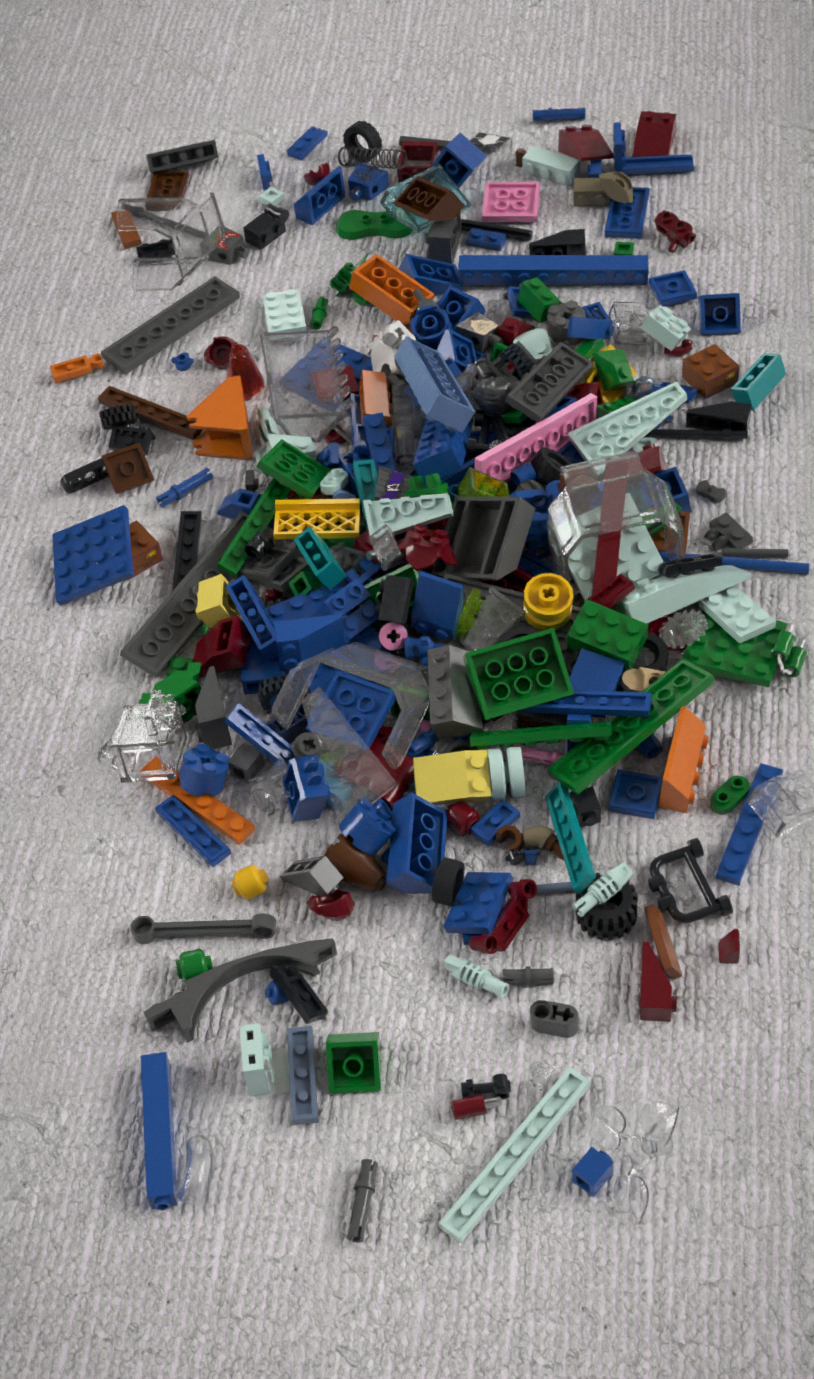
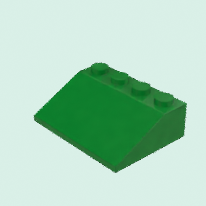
M554 628L470 651L462 656L469 680L485 720L574 695Z

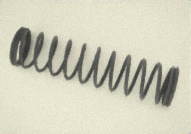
M341 147L338 152V162L341 166L356 167L357 165L355 164H358V158L362 163L364 160V149L366 150V165H369L368 150H372L370 154L371 164L369 166L403 169L407 164V154L403 149L383 150L382 148L367 149L358 147L356 149V147ZM343 149H345L343 153L344 162L346 163L345 165L341 162L340 159L341 151ZM346 149H347L348 152H349V160H348V162L345 161V151H346ZM352 149H355V152H354V160H355V163H354V164H352V160H353V151H352ZM374 150H377V152H376V162H377V164H376V165L373 164L374 159H375ZM380 150L383 151L382 154H381L382 165H379V161H380V152H379V151H380ZM386 150L388 151V153H387V163H388V164H387V165L384 164L385 159H386V154H385V151H386ZM390 151H394V152H393V155H392V161H393V165H392V166L389 164L390 161H391V153H390ZM401 151H402L403 154H404L405 160H404L403 166H402V167H399L400 164H401V162H402V153H401ZM398 152H400L401 160L399 165L397 166V154Z

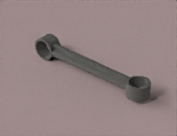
M261 913L254 915L250 920L154 922L149 916H139L132 921L130 929L135 941L140 944H148L159 936L252 934L256 938L269 939L275 935L276 918L270 914ZM142 926H151V929L145 934L136 933Z

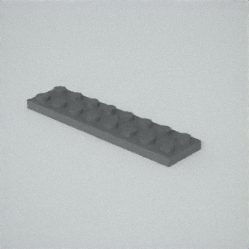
M214 276L102 350L101 356L124 374H127L238 300L240 293Z

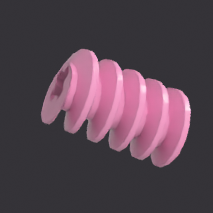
M397 622L387 623L379 631L380 643L388 650L394 651L402 648L405 645L406 637H408L405 627ZM391 630H395V633L399 634V638H396L394 643H391V639L387 638V634H391Z

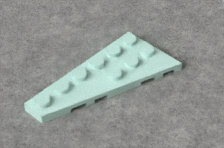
M676 381L569 432L568 438L598 477L605 471L606 461L616 462L687 400V393Z

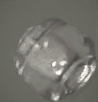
M697 536L689 544L692 554L701 555L708 554L712 546L711 541L703 536Z

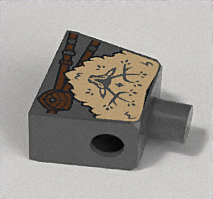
M478 312L456 325L455 332L472 340L476 351L483 352L491 346L494 347L495 343L503 344L504 341L503 338L498 336L499 325Z

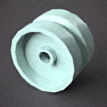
M520 746L507 749V762H503V755L500 749L488 750L492 800L505 799L506 784L510 785V793L513 798L526 797Z

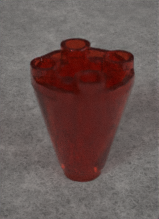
M237 344L230 351L226 379L228 377L241 376L245 401H248L265 387V383L249 350L245 345Z

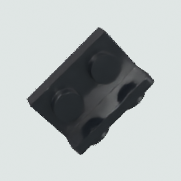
M128 424L113 425L108 448L116 451L140 442L144 455H148L151 440H155L156 436L150 428L145 426L133 428Z

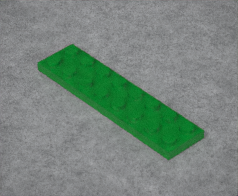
M682 659L642 691L652 695L649 717L612 716L606 721L612 724L611 736H607L605 740H593V737L585 738L547 769L549 776L556 781H560L562 785L578 795L680 711L682 706L688 705L715 682L713 674Z

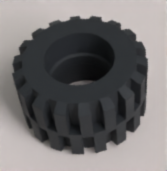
M600 873L595 874L596 878L592 884L603 875H600ZM629 880L620 891L606 901L616 904L617 908L601 910L594 906L583 917L577 914L578 910L576 911L577 923L581 924V929L584 932L588 930L589 936L593 937L596 935L599 940H603V937H607L608 940H614L615 936L621 938L624 936V932L629 933L631 926H635L638 896L633 884L629 885ZM588 887L582 893L576 892L575 902L588 892Z

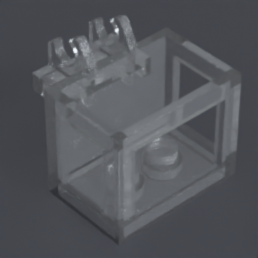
M152 690L147 704L124 705L111 743L121 783L175 779L187 739L181 718L186 708L183 705L179 708L177 701L169 702L174 698L172 694L163 695L162 690ZM168 744H174L171 757L167 746ZM158 750L163 770L133 772L140 751Z

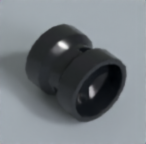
M258 532L253 537V541H249L245 545L244 551L250 559L259 562L265 556V552H269L273 548L274 543L266 533Z

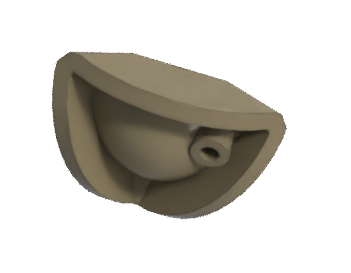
M623 172L599 174L601 186L610 198L621 203H633V188L631 179Z

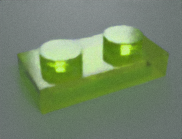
M472 588L457 621V635L465 638L468 630L472 631L476 620L474 616L476 612L480 613L484 600L481 599V590Z

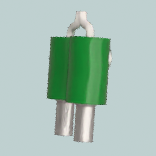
M788 623L785 631L779 633L771 653L772 658L778 661L780 665V672L789 677L799 676L807 655L804 649L806 639L800 638L797 646L792 647L795 641V636L792 634L795 628L793 623Z

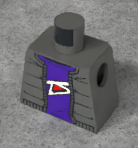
M380 466L374 501H380V499L385 498L392 500L406 497L405 491L410 490L408 478L413 476Z

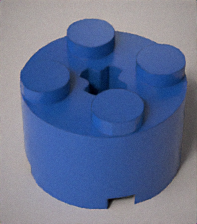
M435 305L420 308L410 322L416 341L432 349H438L447 329L453 331L447 312L444 309L437 308Z
M198 744L196 748L187 750L182 758L179 774L180 786L186 792L196 796H202L203 793H210V796L220 794L225 785L229 756L210 749L206 744Z
M361 798L339 824L345 837L350 835L354 839L352 844L369 855L377 854L396 831V828L389 822L390 815L381 808L379 810L375 809L364 798Z

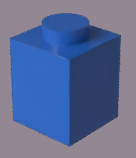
M591 1147L572 1169V1182L592 1197H595L613 1175V1161L606 1152L602 1150L597 1151Z

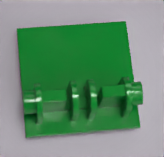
M368 253L355 267L353 263H345L330 280L331 288L338 291L336 297L342 291L344 293L347 292L350 287L352 272L366 262Z

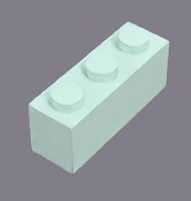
M532 146L522 157L523 173L566 186H571L574 178L580 175V161L566 155Z

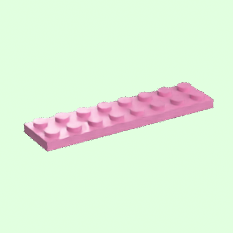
M589 394L476 457L475 494L482 497L510 481V472L525 463L531 464L532 459L542 447L553 449L556 452L570 441L568 438L569 432L596 420L597 396Z

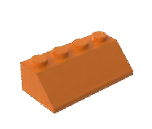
M378 254L372 256L352 272L349 287L396 321L399 320L401 323L411 321L416 315L419 302L413 294L416 289L419 288L425 298L433 300L435 296L433 292Z
M684 706L680 708L662 780L658 807L687 813L688 804L693 805L696 791L692 790L693 785L698 786L700 772L696 771L697 767L702 768L705 754H702L701 750L707 748L709 736L705 735L706 725Z

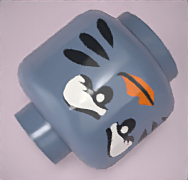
M642 376L635 380L632 385L633 398L638 400L653 393V387L657 384V381L648 376Z

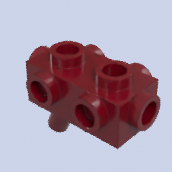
M663 210L658 213L654 220L657 231L666 236L667 240L671 242L668 251L671 253H675L678 245L685 249L696 238V234L692 231V226L688 222L679 220L674 213Z

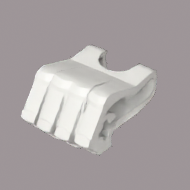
M399 320L383 329L374 338L373 342L370 343L368 354H371L373 371L386 373V381H388L387 376L391 374L404 376L394 356L406 336L416 341L415 336Z

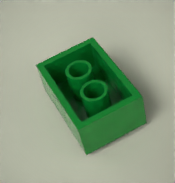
M586 599L567 634V648L580 653L581 649H585L624 662L625 672L631 670L648 638V624Z

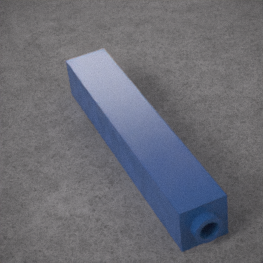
M160 1052L141 1055L146 1190L151 1209L167 1210L171 1206H178L171 1066L167 1053Z

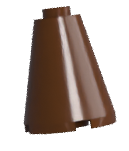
M341 833L337 837L340 840L339 843L331 844L324 856L329 859L343 876L342 881L372 893L376 890L380 892L386 885L387 879L385 877L387 873L371 855L361 851L352 844L354 839L350 835L345 837Z

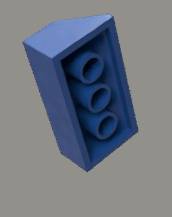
M412 792L393 804L392 825L396 828V831L390 837L386 884L405 894H432L433 881L438 865L445 857L447 811Z

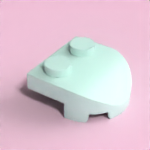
M542 328L525 332L513 341V343L520 341L535 359L542 358L543 355L547 356L553 350V340Z

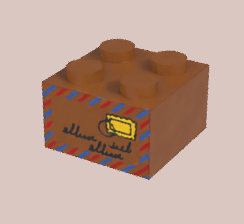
M716 344L683 359L682 378L692 387L699 388V394L705 399L734 386L738 381L739 365Z
M137 520L130 523L134 577L163 560L159 542Z

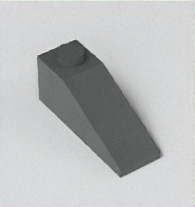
M326 856L297 860L279 876L283 881L315 895L332 894L338 889V883L343 879V876Z

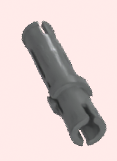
M371 1159L361 1160L359 1178L354 1185L356 1194L346 1238L352 1240L353 1237L352 1242L357 1243L364 1241L371 1196L375 1193L376 1189L374 1180L378 1163L373 1161V1165H371Z

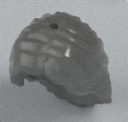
M507 375L503 377L498 376L497 378L491 376V378L482 379L475 387L474 398L482 410L489 415H503L513 408L505 400L515 383H520L521 379L518 380L517 377H509Z

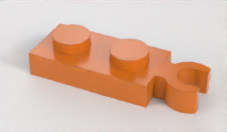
M100 353L92 355L91 358H87L85 355L50 365V370L55 383L92 373L93 368L101 369L104 367V363Z

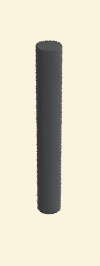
M723 548L722 556L788 558V549Z

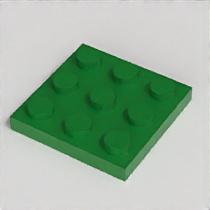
M283 439L261 458L256 466L263 474L273 477L281 485L289 487L297 492L300 497L311 499L319 491L320 482L331 472V469Z

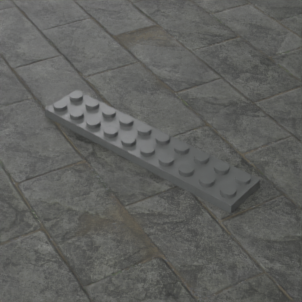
M241 511L124 646L120 656L155 678L160 675L170 663V660L177 655L204 623L196 614L199 582L220 574L225 577L228 583L232 578L236 580L241 577L238 572L234 578L217 568V565L249 514ZM267 527L264 533H266L272 539V541L274 540V530L270 527ZM249 557L245 561L242 568L251 560Z

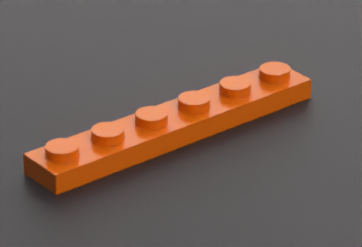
M155 756L140 770L143 778L170 797L174 795L187 809L238 845L255 831L254 824L214 796H210L209 793L196 796L182 789L180 786L181 781L179 780L180 773Z

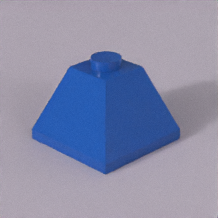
M447 329L437 351L440 352L447 365L454 362L462 373L474 372L472 364L477 358L473 341L451 329Z

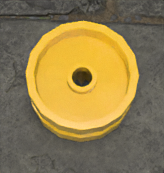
M544 573L533 577L527 583L524 590L523 613L527 622L535 629L542 631L551 628L555 630L562 628L569 621L572 614L573 589L562 576L553 573Z

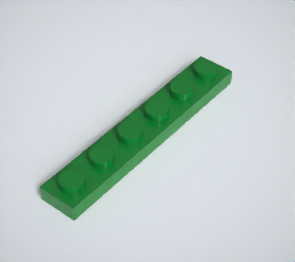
M272 479L218 562L217 568L234 578L237 576L248 558L244 551L245 545L249 541H253V537L258 532H265L275 516V500H285L292 489L281 485L276 479Z
M611 722L475 732L470 735V746H477V749H487L491 745L500 744V747H512L514 743H523L525 746L536 745L537 741L556 744L562 739H570V742H580L588 737H593V740H605L607 736L612 735Z

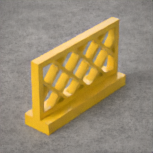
M360 498L275 500L274 539H295L303 532L302 530L310 526L322 539L356 538L359 536ZM296 522L300 524V525H298V526H296V527H294V526L292 525V524H294V523H296ZM317 522L320 523V525L317 527L313 525ZM337 522L342 523V524L339 525V526L335 525V523H337ZM285 528H286L287 530H289V531H287V532H280L281 530H283V529H285Z

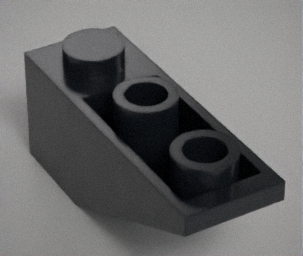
M585 229L564 230L529 243V254L586 255Z

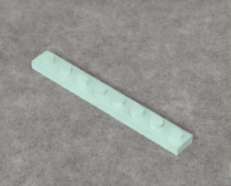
M568 1067L439 1222V1228L462 1243L590 1087V1080L571 1067Z

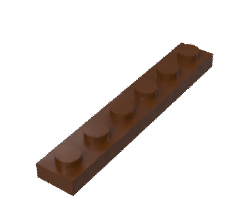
M108 386L98 397L99 403L107 407L133 404L138 419L192 440L203 431L201 429H190L189 424L196 421H188L187 415L112 386Z

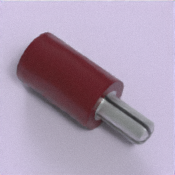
M482 1095L452 1100L451 1107L454 1120L486 1114V1108L501 1106L502 1099L500 1096L484 1099Z

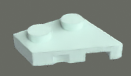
M267 434L271 449L283 439L308 456H316V450L311 437Z

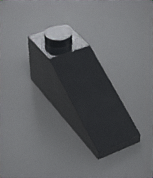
M731 401L688 409L686 412V427L702 430H723V428L748 430L752 404Z

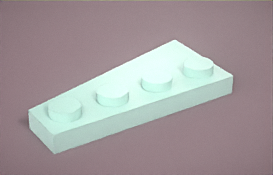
M447 493L420 495V497L415 498L408 496L392 500L389 498L380 499V501L363 500L370 539L373 542L412 530L415 525L424 526L454 516L450 496Z

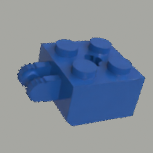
M317 755L295 757L289 760L282 783L293 822L320 819L322 811L326 806V800L330 797L329 785L325 784L323 778L324 766L322 763H319Z

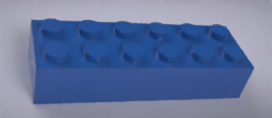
M426 418L413 462L418 475H422L424 486L426 485L425 476L428 474L438 473L441 479L462 470L468 438H470L473 426V418L470 419L463 433L457 430L455 432L450 431L444 427V424L440 422L433 423Z

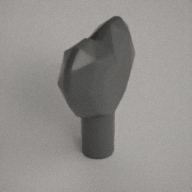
M419 288L413 292L419 301L417 311L428 305H435L439 308L437 303L425 298Z

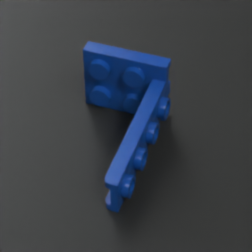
M621 122L613 123L614 172L633 175L694 171L693 156L690 154L625 158V130H621Z

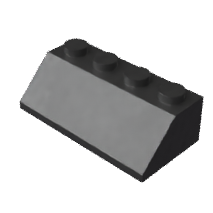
M451 645L428 649L430 725L438 740L483 731L482 711L462 657L470 651Z

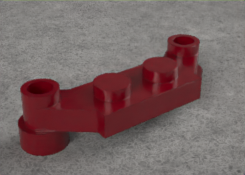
M522 879L519 882H511L508 885V892L511 895L509 901L499 913L491 934L473 936L470 939L469 945L473 951H480L483 954H494L497 950L506 951L530 916L527 912L528 899L534 898L537 893V885L533 880Z

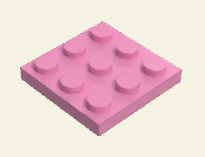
M486 182L482 222H537L540 182Z

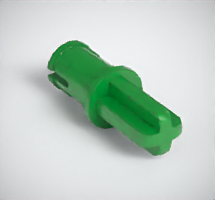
M324 297L319 298L316 307L312 310L313 316L310 325L316 330L322 327L323 319L327 315L328 299Z

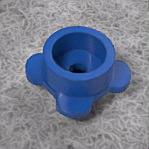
M186 352L178 354L171 359L179 371L190 369L194 363V360Z

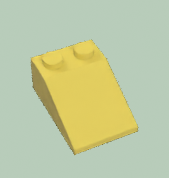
M488 750L459 751L413 758L416 795L432 804H449L459 801L466 803L486 802L492 796Z

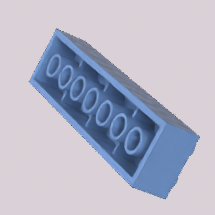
M406 336L394 357L402 370L401 372L405 375V380L408 381L409 387L413 390V394L417 397V402L425 412L426 418L433 423L440 422L444 424V427L450 431L455 432L457 430L463 433L475 410L440 352Z

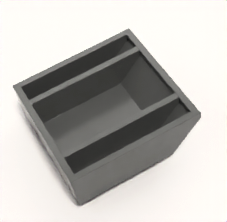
M455 497L452 505L454 516L448 518L445 531L448 532L447 537L450 547L456 556L457 566L440 562V558H437L433 564L431 575L444 578L445 573L467 579L499 580L516 570L536 508L521 497Z

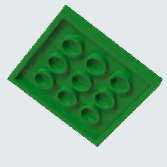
M702 610L682 659L713 675L770 687L778 665V661L774 660L771 656L772 649L779 633L785 631L788 623L776 621L775 628L742 643H738Z

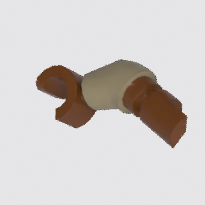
M505 825L496 832V841L502 842L507 838L515 840L513 844L509 845L510 851L514 849L520 850L522 845H525V848H540L542 850L546 849L549 852L553 850V854L564 861L557 835H555L554 830L547 826L531 827L524 829L523 833H520L516 827Z

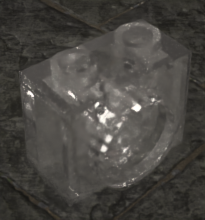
M613 302L609 312V319L613 320L614 332L612 336L614 337L615 344L645 345L648 337L651 335L640 328L648 317V312L645 311L643 302Z

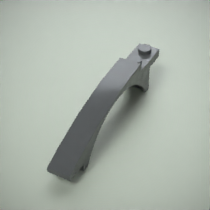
M333 938L267 949L219 965L184 981L187 990L175 993L171 998L160 1004H154L144 1011L147 1024L153 1032L175 1020L188 1043L194 1040L196 1026L205 1006L228 983L245 974L270 969L275 965L281 968L285 962L293 964L297 971L314 977L320 974L317 965L337 955L335 941Z

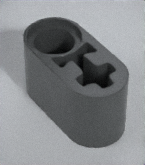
M538 1000L530 1006V1024L532 1029L538 1033L569 1038L578 1031V1012L571 1005ZM539 1015H545L546 1017H545V1018H538L537 1016H539Z

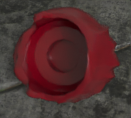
M227 336L214 337L211 345L205 350L204 360L206 363H210L212 367L219 369L229 368L240 359L242 353L238 342H235L233 339Z
M339 889L330 895H312L306 902L311 911L333 921L344 920L350 916L355 906L350 893Z

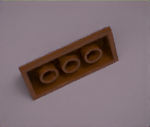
M419 176L415 177L393 203L395 206L427 221L452 220L460 214L461 209L465 206L452 190Z

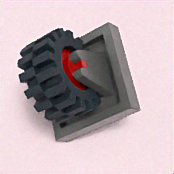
M518 341L503 350L500 356L488 365V368L496 377L507 375L509 377H517L520 380L525 373L529 374L534 364L538 365V361Z

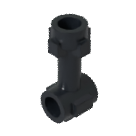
M505 1074L494 1075L492 1082L473 1084L472 1079L461 1082L462 1098L472 1097L475 1094L493 1093L494 1097L500 1096L504 1100L509 1097V1092H511L510 1080H508Z

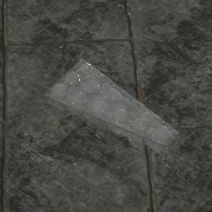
M318 687L301 701L311 733L318 736L322 742L323 750L319 761L324 766L325 781L329 785L330 797L338 824H340L361 798L373 804L398 784L323 690Z

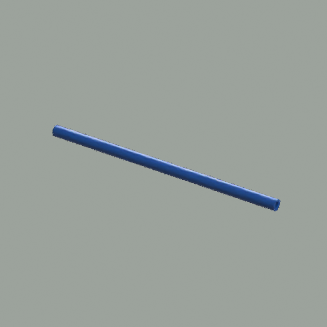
M658 551L663 562L701 555ZM721 556L723 565H732L740 569L809 574V563Z

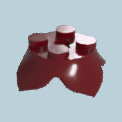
M415 525L414 529L408 531L404 539L392 549V552L396 553L404 551L407 562L415 571L429 568L435 563L437 558H440V562L457 566V559L450 547L447 537L448 532L445 530L434 531L427 529L423 525Z

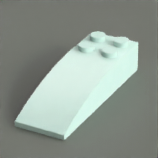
M723 565L715 567V570L702 571L700 569L694 570L695 573L690 575L680 573L677 578H667L665 575H660L650 580L645 578L637 581L635 589L617 602L614 608L619 613L647 624L751 578L752 575L735 566Z

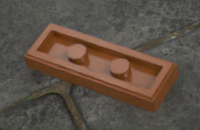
M128 208L112 212L111 216L124 248L127 249L141 245V238Z
M653 904L644 907L663 970L674 979L683 976L663 913Z

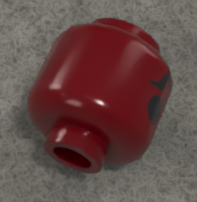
M463 801L450 804L445 810L447 811V827L459 836L472 835L470 828L479 821L478 811Z

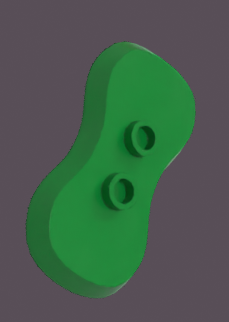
M401 208L383 212L349 210L342 213L338 219L336 232L340 237L351 240L367 236L402 238L414 231L416 220L410 212Z

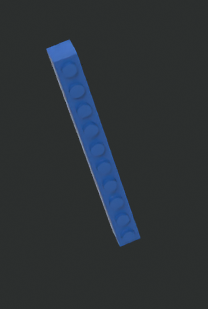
M459 255L458 265L459 285H520L524 281L537 277L545 285H648L649 272L648 255Z

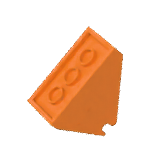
M241 376L228 377L187 415L188 421H196L189 424L190 429L205 430L193 441V447H202L200 450H195L196 455L251 459L253 455Z

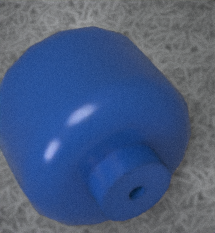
M273 981L268 984L265 989V996L272 1005L283 1004L289 1001L279 985Z

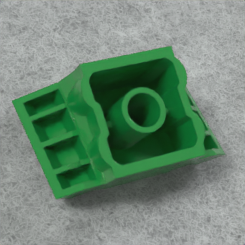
M189 662L187 671L176 670L155 684L153 693H142V697L139 700L138 721H160L174 731L197 715L195 705L201 691V686L197 683L201 663Z

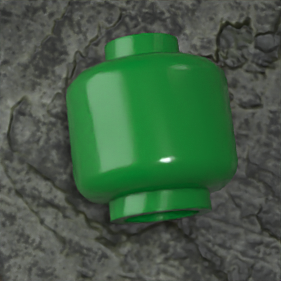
M202 949L182 952L179 959L176 960L179 980L183 979L186 981L213 969L211 956H205Z

